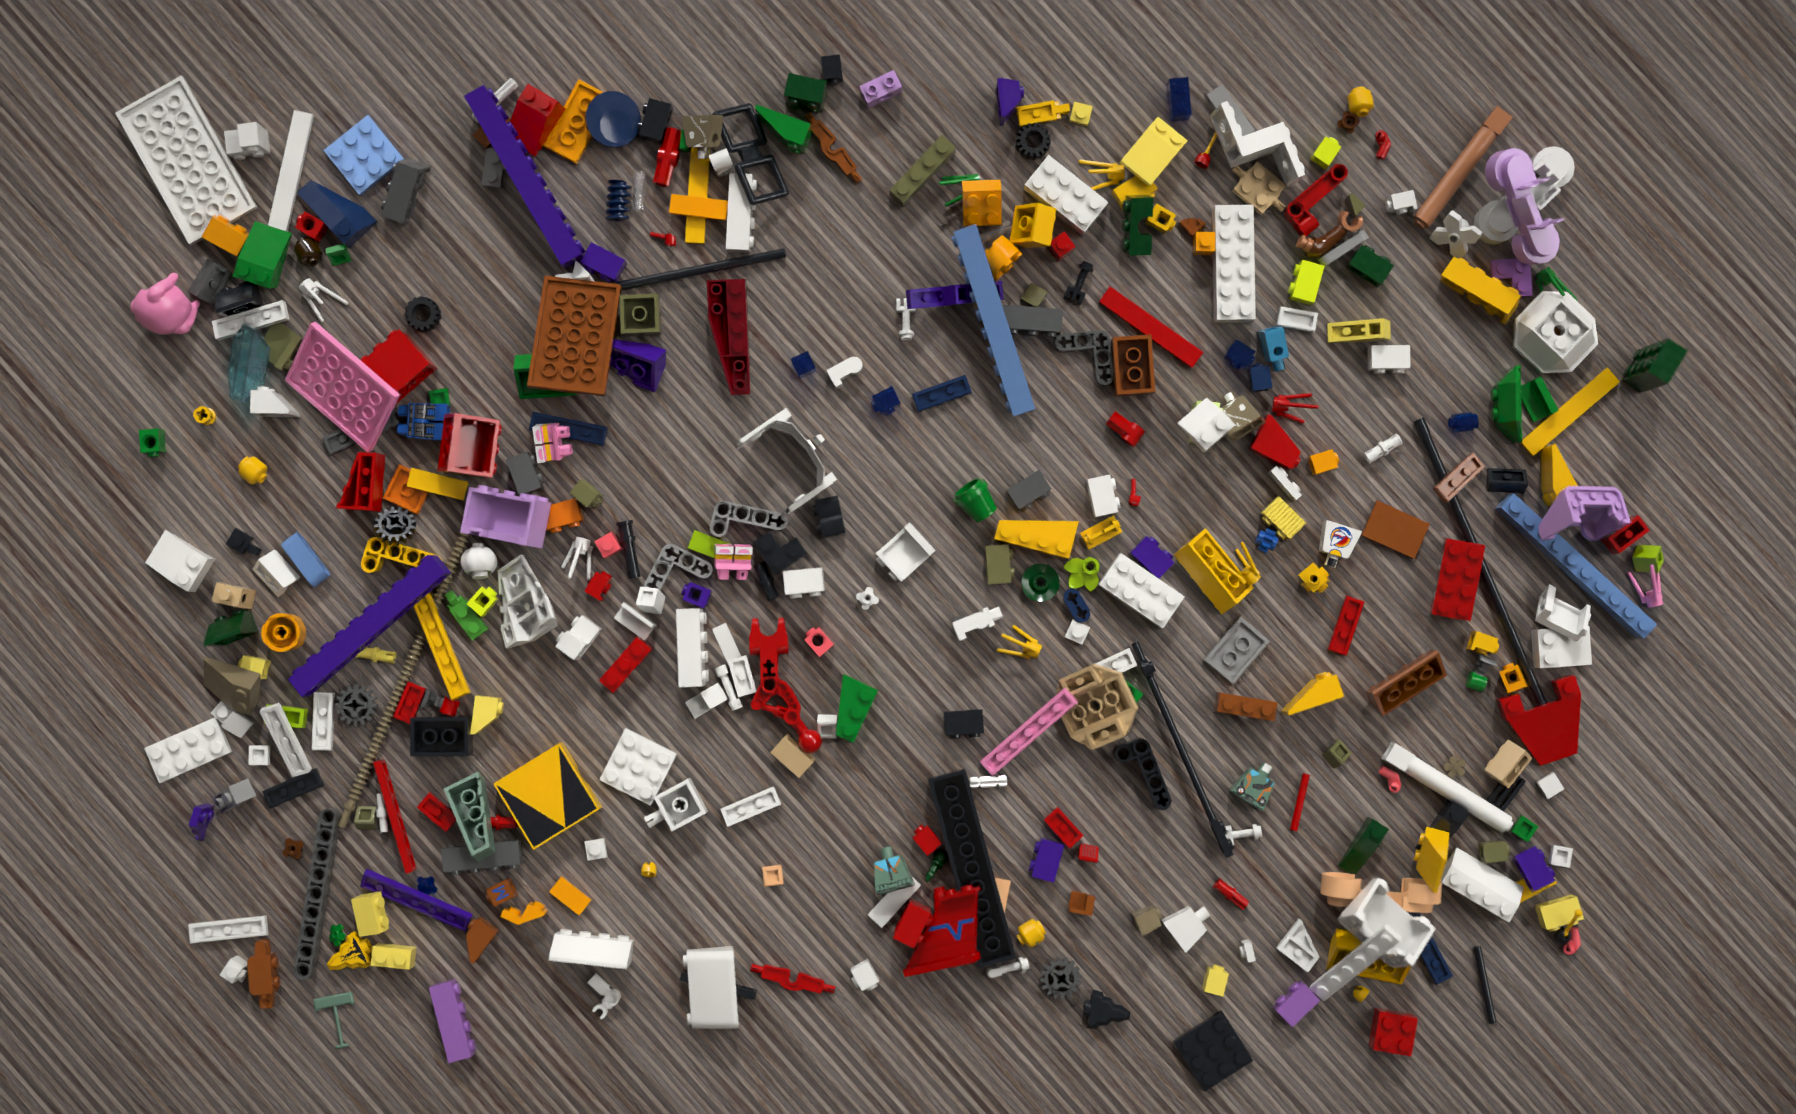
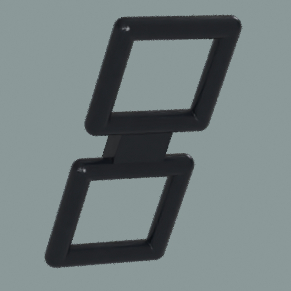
M746 103L714 111L712 115H723V117L747 111L758 139L733 145L726 127L722 123L721 138L728 153L738 152L742 162L736 163L734 168L749 204L757 205L788 196V188L774 156H761L758 146L767 144V139L753 105ZM769 163L780 190L755 197L743 169Z

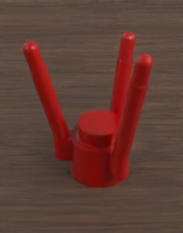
M1312 393L1278 395V397L1274 396L1272 411L1276 412V416H1283L1296 422L1304 423L1303 419L1287 414L1284 411H1288L1289 407L1318 409L1319 406L1290 403L1289 400H1286L1312 397Z

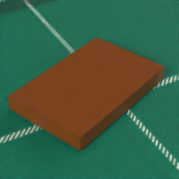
M1377 500L1361 536L1415 559L1430 524Z

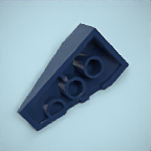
M312 180L297 192L330 230L349 248L377 223L364 207Z

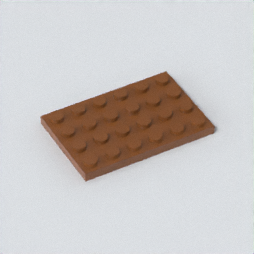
M544 276L528 376V388L605 397L620 301L619 295H621L622 288L621 284Z

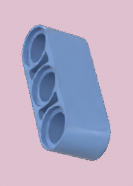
M294 533L281 543L283 549L313 587H316L330 576L327 568L300 533Z

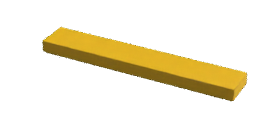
M691 147L688 196L708 198L710 158L698 159V147ZM687 216L685 243L705 244L706 218Z
M1608 367L1605 368L1559 407V411L1551 414L1525 436L1520 444L1531 456H1534L1620 381Z
M428 593L414 605V609L449 696L454 701L471 692L432 595Z

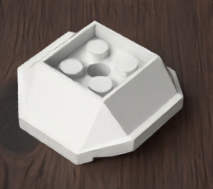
M1542 291L1514 319L1513 349L1540 374L1570 373L1598 345L1595 318L1568 292H1564L1565 296H1562L1559 292ZM1554 327L1560 329V336L1554 333Z

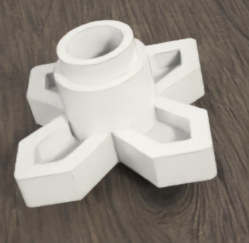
M1451 211L1443 221L1445 227H1437L1429 238L1437 245L1450 244V254L1459 259L1468 251L1466 243L1475 244L1483 232L1475 226H1469L1465 219H1462L1456 212Z

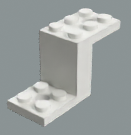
M1228 101L1221 103L1210 115L1231 168L1272 154L1286 188L1293 186L1305 176L1304 165L1299 161L1297 148L1292 144L1290 131L1285 127L1284 122L1242 136V129L1237 124L1234 118V110Z

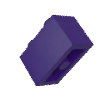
M592 242L581 260V264L587 272L591 274L597 272L601 275L600 278L608 283H611V281L617 282L627 264L625 259Z
M1145 536L1129 554L1148 572L1159 579L1175 562L1172 560L1173 556L1167 550L1162 551L1158 547L1159 543L1152 536L1150 538Z
M1040 837V841H1036L1033 850L1036 853L1035 860L1030 861L1028 871H1031L1030 875L1054 883L1064 844Z
M1536 846L1512 858L1531 893L1555 881L1554 877L1556 875L1550 866L1547 867L1544 861L1546 859L1541 849H1537Z

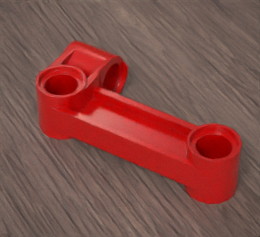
M1343 164L1334 165L1285 208V218L1300 236L1305 235L1307 237L1319 227L1318 220L1308 210L1347 177L1348 169ZM1333 171H1339L1342 177L1336 178ZM1290 207L1297 208L1298 215H1293L1290 212Z

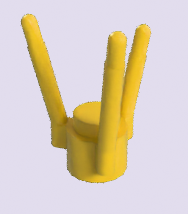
M1088 160L1078 161L1080 164L1108 168L1088 170V173H1107L1108 179H1112L1111 181L1091 187L1092 190L1119 184V180L1125 179L1123 165Z
M1241 542L1240 545L1249 562L1248 564L1240 551L1235 549V552L1245 566L1241 571L1242 576L1222 561H1219V564L1239 579L1243 585L1247 583L1250 586L1256 583L1261 576L1244 542Z
M1013 625L1012 628L1029 640L1026 643L1001 634V637L1022 646V651L1025 653L1000 648L997 649V652L1024 657L1028 660L1031 657L1034 659L1038 657L1042 645L1038 644V640L1030 637L1017 626Z

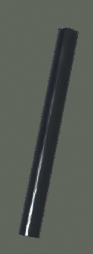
M1475 946L1473 949L1489 1024H1494L1497 1021L1481 946Z

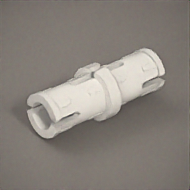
M1394 434L1389 439L1383 442L1380 441L1377 443V446L1363 453L1364 458L1370 464L1379 457L1388 455L1391 450L1402 445L1403 442L1399 435Z

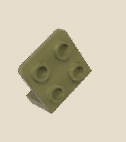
M282 323L274 324L257 346L256 352L273 363L276 368L287 373L299 350L303 337Z

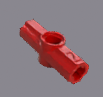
M672 127L666 128L662 147L659 148L657 154V167L653 184L661 187L670 186L673 170L676 168L679 159L681 130Z

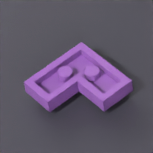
M1518 259L1490 261L1491 278L1495 277L1499 280L1510 279L1511 287L1515 288L1521 297L1533 296L1531 266L1529 264L1522 263Z

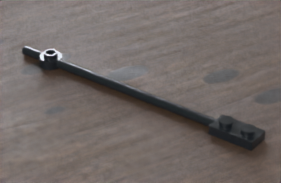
M1137 641L1131 645L1141 670L1149 683L1202 803L1223 856L1228 858L1234 855L1232 852L1234 850L1230 838L1226 839L1224 834L1226 832L1225 825L1216 818L1154 678L1153 672H1156L1152 661H1147Z

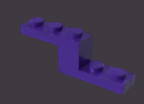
M994 281L1000 300H1004L1002 281ZM971 284L905 290L907 309L973 303L969 293L973 291Z

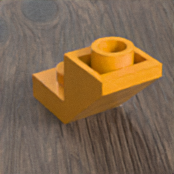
M534 901V903H528L523 914H520L521 910L511 906L510 908L506 907L500 917L519 925L544 916L548 910L544 908V904Z

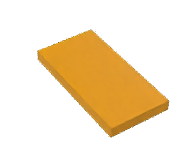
M578 79L564 105L566 110L546 139L543 147L578 164L592 138L585 125L586 109L589 103L603 92Z

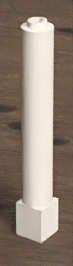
M1390 743L1381 759L1410 775L1446 799L1456 803L1497 831L1503 833L1511 829L1513 822L1510 815L1415 757L1414 754L1398 744Z

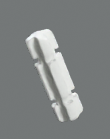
M1005 775L998 776L997 778L996 776H983L979 779L971 777L969 784L972 789L978 788V786H981V788L996 787V785L1006 787L1007 777Z

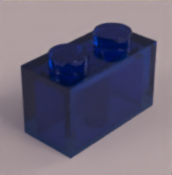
M1188 77L1170 78L1166 84L1170 122L1189 120L1192 115Z

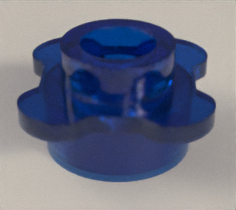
M418 877V891L427 895L431 894V892H437L438 888L435 886V879L433 877Z

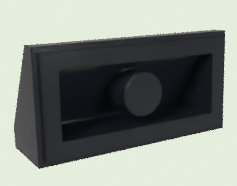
M1487 468L1486 489L1488 492L1525 493L1528 487L1526 470Z

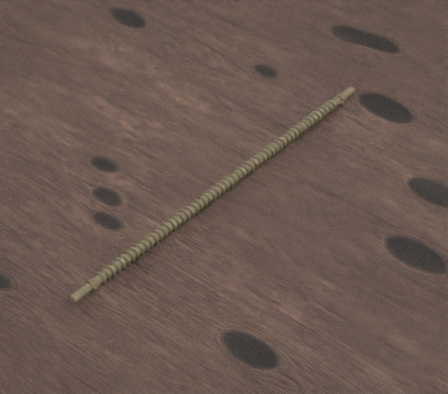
M459 532L460 537H457L458 542H455L454 552L450 553L452 557L448 558L450 562L446 563L451 574L435 589L437 592L433 594L435 596L433 600L438 610L440 609L439 604H442L441 600L444 599L443 595L447 593L445 590L449 589L447 585L451 584L450 579H453L452 574H455L454 569H457L456 564L460 563L458 559L461 558V553H464L463 548H466L465 543H468L467 538H470L469 534ZM422 626L421 629H418L419 634H416L415 644L411 645L413 649L409 650L411 654L407 655L408 660H405L404 670L400 671L402 675L398 676L400 680L396 681L397 686H394L395 691H392L391 701L387 702L389 706L385 707L387 710L383 712L384 717H381L380 727L376 728L378 732L374 733L376 736L372 738L374 741L370 743L369 753H366L367 757L363 759L365 762L361 764L363 767L359 769L358 779H355L354 788L350 789L352 793L348 794L349 800L343 806L345 809L338 823V826L341 828L346 827L352 811H355L356 801L360 799L358 796L362 794L360 791L364 789L363 785L366 784L365 779H368L369 770L373 769L371 766L374 762L373 760L377 759L376 753H379L380 744L384 743L382 739L386 738L384 734L388 733L387 728H390L389 723H392L391 718L394 716L395 708L398 706L402 692L405 690L406 682L410 681L408 677L412 676L411 671H414L413 666H416L417 656L421 655L419 651L423 650L421 647L425 645L423 643L424 640H427Z

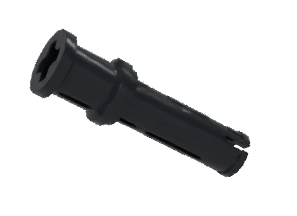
M633 520L616 523V526L619 527V542L623 545L629 579L641 577L634 544L636 536L633 534L632 529Z

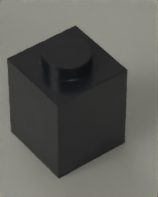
M840 54L821 56L823 77L827 84L835 86L840 84L839 82H843Z

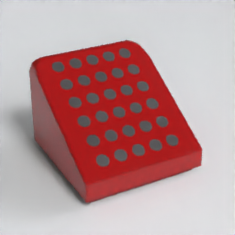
M1081 843L1077 857L1079 860L1097 863L1099 848L1094 845Z

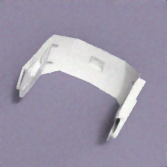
M787 408L737 442L738 447L735 449L738 450L749 442L755 441L768 429L774 428L792 433L807 450L817 467V487L808 494H802L797 497L794 503L784 510L786 515L837 480L832 472L825 476V468L814 451L816 449L810 439L806 440L793 423L787 421L792 416ZM821 434L813 438L818 446L825 440Z

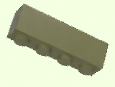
M941 135L889 190L890 195L904 207L955 154L956 147Z

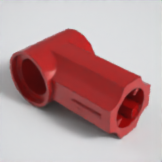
M1116 411L1105 424L1132 447H1135L1146 433L1139 425L1134 422L1131 423Z

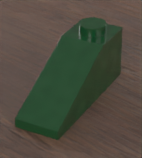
M1367 817L1338 866L1348 873L1356 875L1378 848L1389 829L1374 819Z

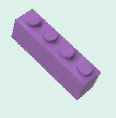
M455 979L430 986L429 991L448 1063L472 1057L476 1051V1044L474 1039H471L469 1033L471 1032V1025L469 1020L466 1021L464 1014L466 1013V1006L460 999V984L456 983Z

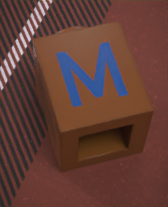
M510 877L486 889V898L494 907L518 895Z

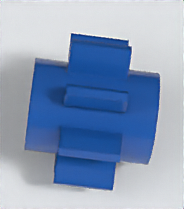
M1266 528L1265 532L1259 531L1255 539V543L1258 544V550L1267 553L1268 549L1274 550L1278 542V537H1275V531Z

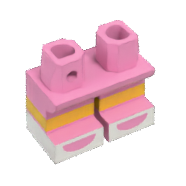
M559 423L536 424L532 427L534 443L537 444L535 446L537 463L561 460L563 457L573 453L572 445L562 444L561 439L570 437L569 426H560Z
M714 544V567L717 569L718 579L727 580L729 579V570H736V579L747 580L748 570H751L753 547L750 544H733V546L732 544Z

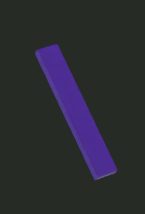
M366 869L363 874L360 887L371 892L381 891L382 896L464 932L467 931L472 913L369 869Z

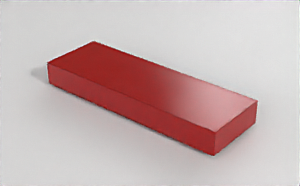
M1345 596L1327 650L1347 656L1365 603L1364 601Z

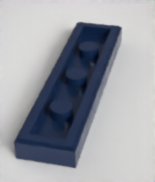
M532 412L529 431H533L532 427L536 424L559 423L560 426H569L570 437H567V439L601 446L605 445L608 431L606 426Z
M1407 912L1412 917L1421 916L1418 912ZM1431 935L1420 953V957L1434 984L1438 985L1453 977V974Z

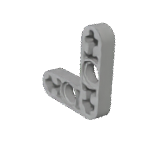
M667 544L662 548L644 583V587H649L648 584L655 581L656 578H652L654 574L659 578H663L662 582L658 580L656 586L661 591L674 565L704 579L712 576L713 566L709 562L674 544ZM673 547L675 553L680 554V551L683 552V554L679 557L678 563L675 562V560L677 559L676 557H667V549H671ZM685 556H691L693 559V564L689 567L684 566L682 563ZM697 560L700 561L698 565L702 567L708 565L707 569L710 570L708 574L702 575V571L696 568L695 572L692 570L696 566ZM660 564H664L667 567V572L664 575L657 573L656 569Z

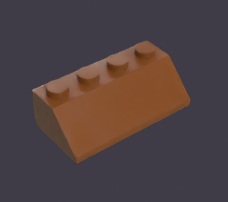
M1429 650L1366 691L1370 703L1382 717L1447 676L1439 652L1437 650Z

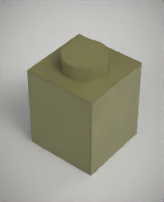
M1506 841L1478 842L1481 862L1509 861L1510 847L1509 844H1506Z

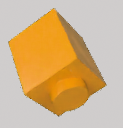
M1196 232L1193 235V255H1213L1215 252V232Z
M1333 449L1307 457L1312 475L1338 468L1339 458L1337 453L1333 452Z

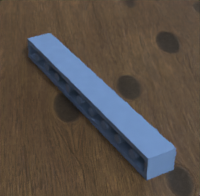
M974 224L954 231L955 235L951 236L954 247H959L961 254L957 256L960 265H965L967 271L963 275L966 284H971L973 291L969 293L972 302H977L979 308L975 312L978 321H983L985 328L981 330L984 339H989L990 346L987 349L990 358H995L996 365H993L996 376H1001L1002 383L999 386L1002 395H1007L1008 401L1005 404L1008 413L1012 412L1013 416L1034 410L1035 406L977 226Z
M1514 493L1507 495L1495 508L1496 511L1636 639H1644L1655 628L1657 624L1558 533L1551 540H1541L1538 527L1542 519Z

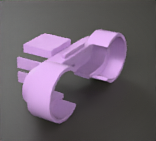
M1516 148L1498 151L1490 156L1487 161L1485 175L1491 188L1495 191H1505L1507 196L1505 201L1514 226L1518 227L1520 235H1513L1512 238L1513 253L1518 260L1525 264L1533 265L1549 262L1558 252L1560 243L1554 224L1563 221L1564 218L1553 220L1551 218L1541 219L1530 189L1539 183L1549 180V178H1536L1532 161L1524 151Z

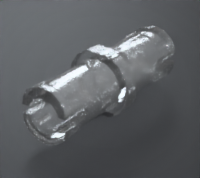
M642 171L634 172V188L631 191L633 194V211H644V198L647 190L645 189V172Z
M1009 219L1004 221L1002 225L992 226L979 234L980 239H982V245L1010 232L1012 226L1006 228V226L1011 224Z

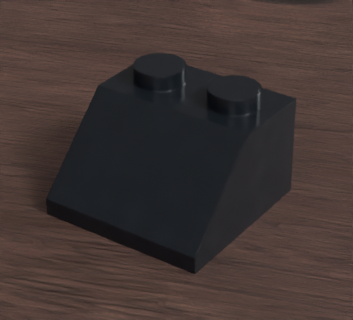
M248 281L240 283L238 287L233 289L232 287L220 290L221 293L215 294V311L223 317L264 306L258 286Z

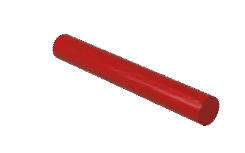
M1302 773L1290 830H1298L1310 778L1309 774Z

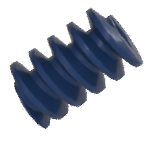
M608 180V184L612 186L607 188V191L610 192V194H607V199L610 201L606 203L609 209H606L605 213L609 216L605 217V219L609 221L629 219V216L624 215V213L630 211L625 205L631 204V202L625 198L631 196L626 190L632 189V186L627 185L626 181Z

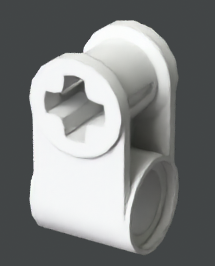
M727 149L709 155L713 168L719 177L734 171Z

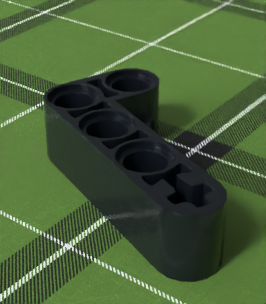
M1139 737L1116 746L1113 750V756L1117 761L1125 763L1136 760L1153 805L1160 810L1169 808L1172 802L1149 742ZM1139 741L1145 743V749L1142 752L1136 750V744ZM1122 748L1127 750V756L1124 759L1118 757V751ZM1147 759L1152 761V767L1149 770L1143 768V762ZM1154 777H1157L1159 779V785L1155 788H1152L1150 786V780ZM1159 791L1160 795L1166 798L1164 805L1157 803L1160 798L1157 793L1153 794V792Z

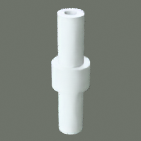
M379 793L376 794L378 805L376 814L379 817L380 832H388L387 816L389 815L383 795Z

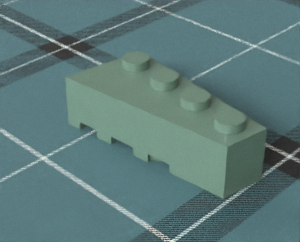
M478 771L444 788V792L471 856L475 860L481 861L496 852L485 778Z

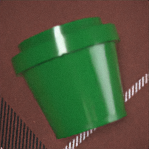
M979 478L961 487L955 493L953 500L955 505L960 506L976 523L986 519L997 509L987 487L988 483L985 479Z

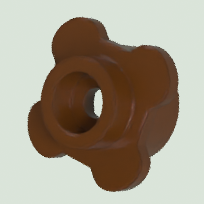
M1345 111L1342 119L1337 122V126L1345 129L1348 134H1352L1354 127L1360 123V119L1349 111Z
M292 838L286 839V846L282 851L283 856H292L294 859H299L304 847L303 841L292 840Z

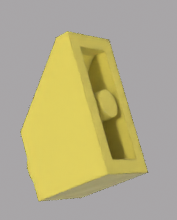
M482 695L475 696L470 734H478L499 718L504 708V703L501 702L502 698Z

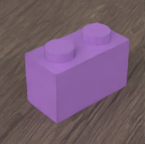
M1301 980L1293 983L1288 989L1289 992L1285 996L1281 995L1277 998L1273 1006L1291 1027L1300 1021L1320 1001Z

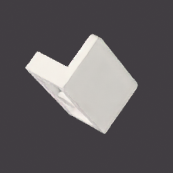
M276 550L258 559L253 567V571L277 597L284 594L288 586L300 578L296 571Z
M623 602L621 609L614 619L646 641L656 627V624Z

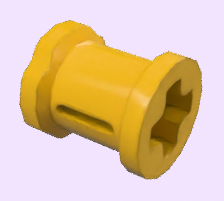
M200 406L194 410L193 417L198 423L211 425L216 420V413L213 409ZM207 414V418L202 417V415Z

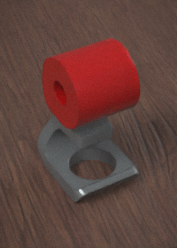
M427 689L421 707L434 705L439 707V712L456 716L460 701H453L448 696L440 698L433 690Z

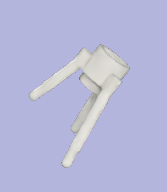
M308 278L300 284L299 290L303 293L302 296L307 300L320 322L323 323L324 319L311 300L314 298L320 305L323 304V301L317 296L319 294L318 289L348 305L346 300L322 286L318 281L313 282Z
M576 537L575 541L572 542L571 548L561 566L564 569L573 552H575L568 574L569 579L572 577L579 554L585 555L587 552V580H590L591 553L593 546H590L591 540Z

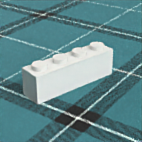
M729 173L726 251L731 253H750V248H754V237L751 236V229H755V218H752V210H756V205L749 204L737 173ZM745 174L752 192L756 191L757 180H754L753 174Z

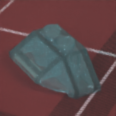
M243 324L234 335L228 367L230 397L242 404L250 399L251 390H257V387L264 385L271 349L260 332L247 324Z

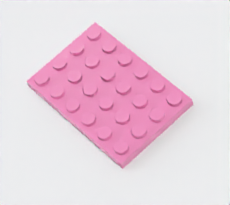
M316 322L309 325L285 378V381L366 452L373 451L400 396L398 392Z

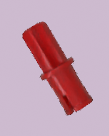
M500 815L491 817L492 828H496V830L518 827L514 817H501Z
M1221 878L1214 883L1213 888L1224 895L1227 901L1230 900L1241 910L1248 906L1249 901L1239 894L1235 887L1232 888Z

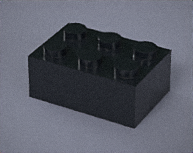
M472 716L410 717V756L473 755V734H470Z

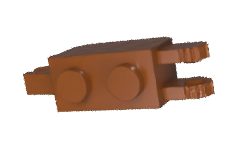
M263 938L255 942V955L247 960L249 992L252 995L258 996L260 1009L274 1007L275 992L279 991L278 988L281 985L280 977L277 976L279 959L276 957L275 952H271L269 940Z

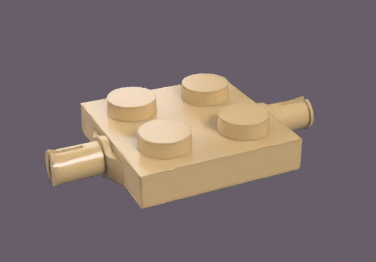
M1257 161L1246 172L1239 166L1233 168L1232 171L1240 179L1232 192L1248 205H1254V210L1262 215L1272 205L1280 212L1284 210L1286 206L1278 198L1286 185Z

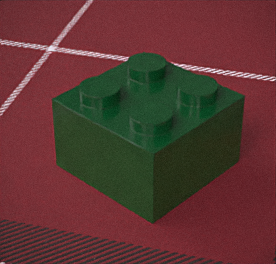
M789 73L784 92L786 105L794 110L803 108L813 114L823 113L828 91L827 82Z

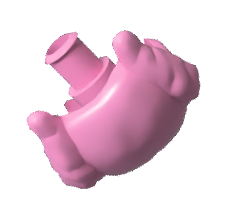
M171 273L166 279L159 281L148 290L141 289L131 302L130 307L134 313L135 320L147 330L160 335L172 333L181 335L190 331L201 303L198 300L191 303L185 294L175 286L178 274Z

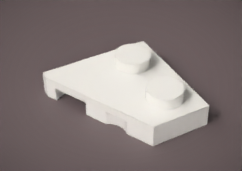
M1298 918L1276 948L1305 971L1309 972L1320 957L1303 925V921Z

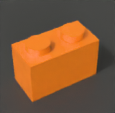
M574 498L552 504L546 531H550L552 534L562 531L561 528L569 526V528L580 526V522L584 521L579 501Z

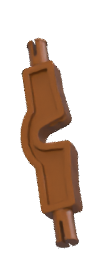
M810 112L808 115L806 114L804 118L811 124L812 133L821 143V149L826 158L835 162L846 176H851L856 184L861 182L863 179L856 172L857 166L851 160L845 148L840 147L835 151L830 150V147L836 142V137L826 128L821 120L817 121Z

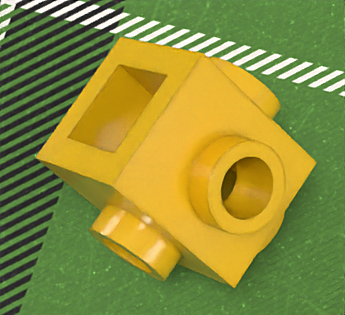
M1315 563L1309 565L1299 574L1300 578L1304 581L1302 586L1308 592L1322 593L1329 587L1327 585L1330 582L1327 578L1329 573L1323 567L1319 569ZM1317 576L1318 580L1314 583L1313 579Z

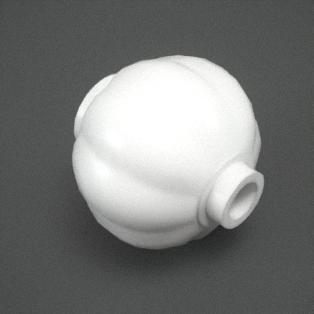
M474 543L471 548L462 554L461 567L473 579H486L497 567V556L490 548L485 547L484 543Z

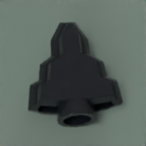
M1093 989L1090 1000L1084 1001L1083 1016H1087V1028L1097 1029L1100 1025L1107 1026L1111 1021L1121 1022L1130 1019L1131 1012L1122 1005L1114 1004L1112 999L1104 996L1101 991Z

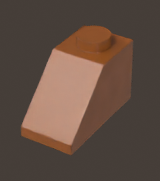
M482 916L477 920L473 919L467 927L469 931L466 934L469 959L472 964L480 958L499 932L498 928Z

